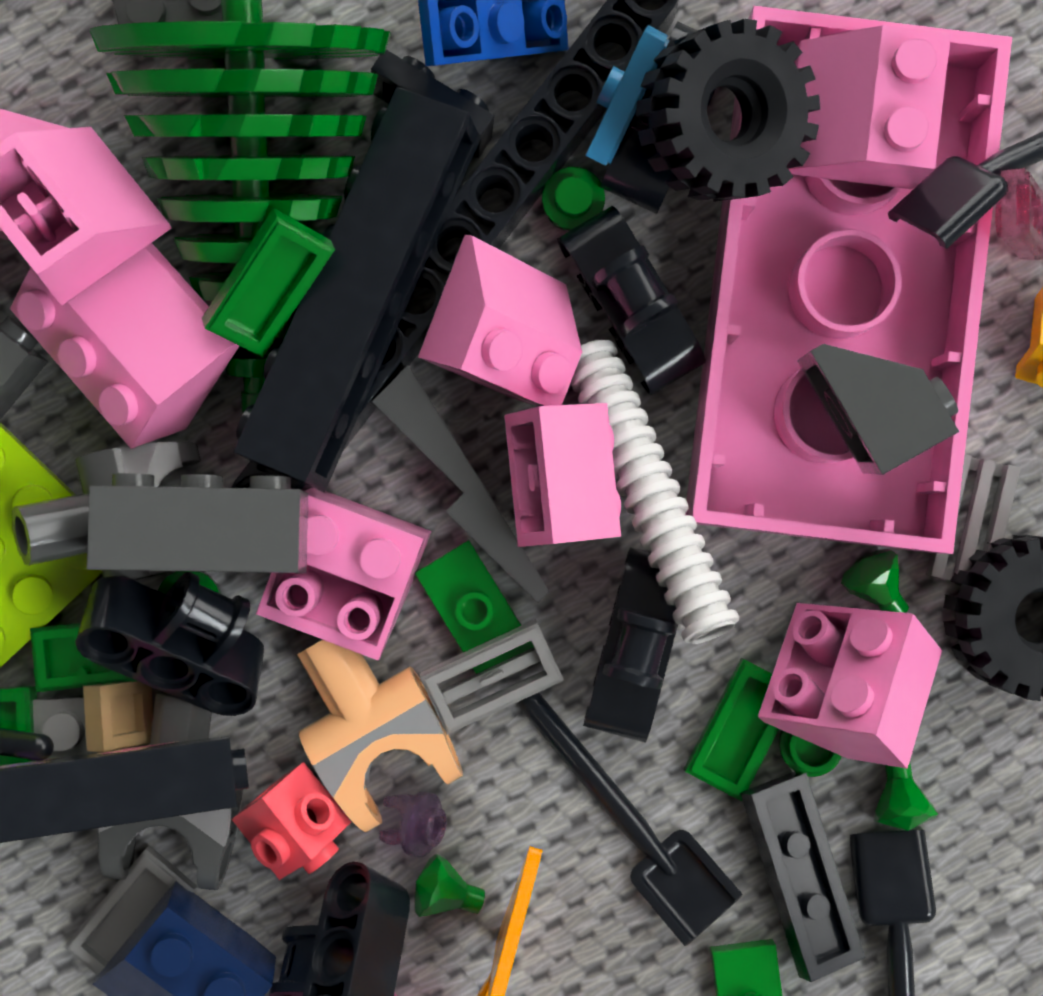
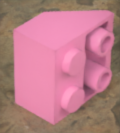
M92 127L14 132L0 142V229L61 306L172 229L166 218Z
M607 403L538 406L504 415L518 547L621 537L619 520L621 500L616 490L612 454L614 434L609 424Z
M315 488L305 490L308 493L306 573H271L256 615L379 660L406 600L432 531L327 491L324 493Z
M796 603L758 717L764 723L847 759L907 769L942 650L913 613Z

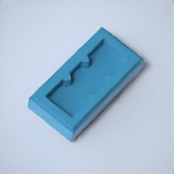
M648 25L626 70L623 71L613 66L596 102L608 109L585 156L605 166L607 163L611 164L637 110V101L642 99L646 91L645 88L640 87L645 73L657 68L658 64L654 59L663 49H666L669 43L667 34Z

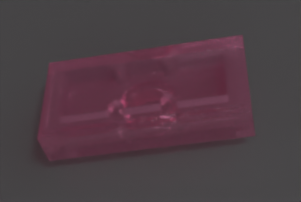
M1026 168L1001 171V176L1007 181L1009 189L1007 194L996 203L995 223L997 236L1002 238L1021 260H1042L1043 192Z

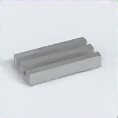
M964 455L958 514L968 471H974L977 474L955 568L946 567L949 554L931 553L926 576L950 581L954 573L958 574L959 570L970 571L973 563L969 558L976 552L993 476L1000 478L983 551H990L993 549L992 542L1005 538L1021 467L997 464L996 461L977 459L971 455Z
M536 619L420 672V679L447 735L564 681ZM529 641H532L534 648L441 690L438 685ZM541 661L545 670L462 709L451 712L448 706L449 703Z

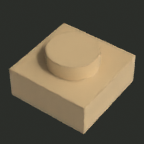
M139 681L83 686L87 751L107 752L150 743L153 720L152 687Z

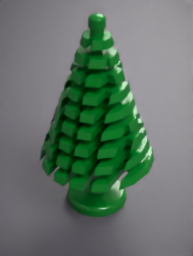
M221 0L222 21L141 22L101 25L90 28L97 51L105 54L114 53L115 55L155 58L224 59L225 69H148L106 73L113 91L117 95L228 98L229 115H124L134 137H230L231 155L142 157L149 178L168 180H232V194H199L157 198L163 216L169 220L234 222V233H207L174 237L175 239L173 240L182 260L238 263L273 208L296 221L337 217L343 196L329 194H269L268 180L347 177L351 172L355 156L267 155V137L361 136L367 116L265 114V97L371 96L374 92L378 74L335 70L265 69V58L340 59L385 55L391 36L390 31L337 24L316 25V23L263 22L262 0ZM232 271L199 274L189 277L192 288L201 298L206 301H213ZM291 316L276 339H283L292 322ZM273 343L264 357L245 348L238 349L225 368L228 375L243 377L244 390L241 391L242 412L248 406L255 404L265 382L263 375L265 362L273 349Z

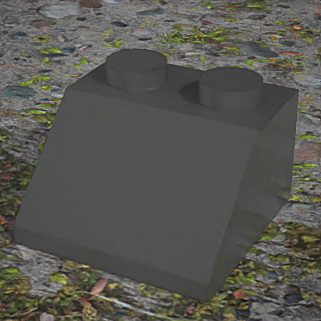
M826 344L818 346L797 360L863 474L884 475L959 432L951 418L958 413V407L952 394L939 377L936 376L929 380L923 369Z

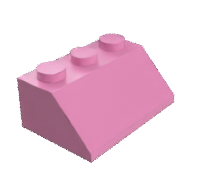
M153 243L147 245L62 306L30 267L10 307L15 316L131 449L187 429L239 345L204 328L202 317L209 306Z

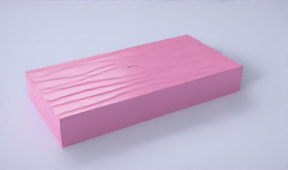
M753 6L748 19L757 20L756 30L771 25L782 31L777 42L778 46L793 41L798 46L801 40L880 25L951 33L935 169L952 156L961 157L978 165L999 151L1012 37ZM736 96L730 140L737 137L742 121L741 108ZM793 175L794 177L783 186L770 187V193L757 197L722 201L704 350L706 363L702 366L686 500L689 509L685 515L693 516L698 525L925 553L953 554L993 207L946 249L939 245L934 236L901 219L897 222L889 219L888 212L913 189ZM826 344L923 369L929 380L936 376L939 377L952 394L958 407V413L951 418L959 432L884 475L863 474L797 360L818 346Z

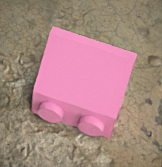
M880 25L801 40L798 47L803 53L797 58L796 66L798 69L811 66L816 80L806 83L805 88L807 97L819 95L820 110L808 112V123L817 124L819 128L816 140L801 143L800 147L809 152L810 155L803 166L788 168L791 174L914 189L935 170L951 33Z
M464 235L418 358L518 401L535 406L562 405L582 354L567 285L472 235Z

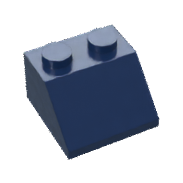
M175 881L94 979L93 985L108 996H265L273 986L276 956L195 893L186 890Z

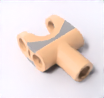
M321 640L297 654L298 659L329 711V714L299 731L301 744L327 791L360 830L368 832L382 824L380 811L366 788L370 782L369 773L372 761L381 753L393 749L411 751L419 755L428 766L433 764L437 773L446 784H450L463 776L461 764L450 736L446 734L423 683L412 667L404 669L379 684L362 654L328 641Z

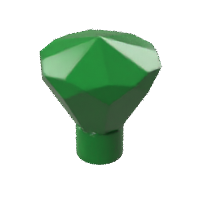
M890 549L876 550L857 560L843 574L841 584L850 594L878 605L881 611L907 613L909 610L908 604L899 592L898 554Z
M909 762L907 769L885 765L887 782L875 810L874 822L909 831L936 818L938 813L935 807L913 779L911 763Z
M435 854L429 858L416 880L414 895L415 913L422 917L461 909L478 914L484 903L485 890L466 884L446 859Z

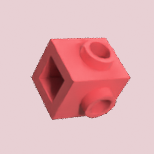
M302 762L276 780L231 819L251 844L253 854L258 861L267 868H270L279 880L301 867L308 874L320 868L339 850L333 840L351 823V820L305 762Z

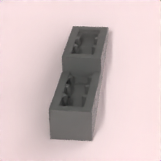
M407 365L372 402L463 492L446 512L539 603L550 592L524 549L518 547L517 538L415 374Z

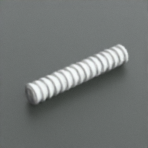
M594 340L582 344V354L571 380V386L575 392L580 393L578 396L579 404L607 403L609 424L614 434V448L612 451L615 479H619L616 488L619 495L627 496L624 502L627 513L635 514L632 520L634 530L643 532L640 538L642 548L652 552L648 556L650 566L660 570L656 575L659 586L668 588V591L664 594L667 605L676 606V610L672 614L676 624H683L685 627L681 632V637L684 643L700 644L715 639L732 630L739 621L737 611L733 609L728 610L727 604L731 601L728 591L719 590L718 586L722 583L720 573L710 570V567L714 564L713 558L710 553L702 552L705 540L702 535L694 534L693 532L697 527L695 518L685 515L689 509L688 503L685 498L677 497L680 492V485L677 480L669 479L672 474V468L670 463L661 461L664 457V450L661 445L653 443L656 439L654 428L645 426L649 421L648 415L645 410L638 408L641 404L639 395L631 391L633 383L630 376L623 374L625 365L622 359L616 357L618 351L615 343L610 340Z

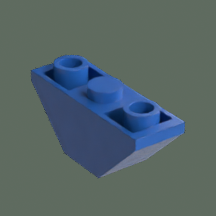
M418 0L425 66L569 50L565 0Z

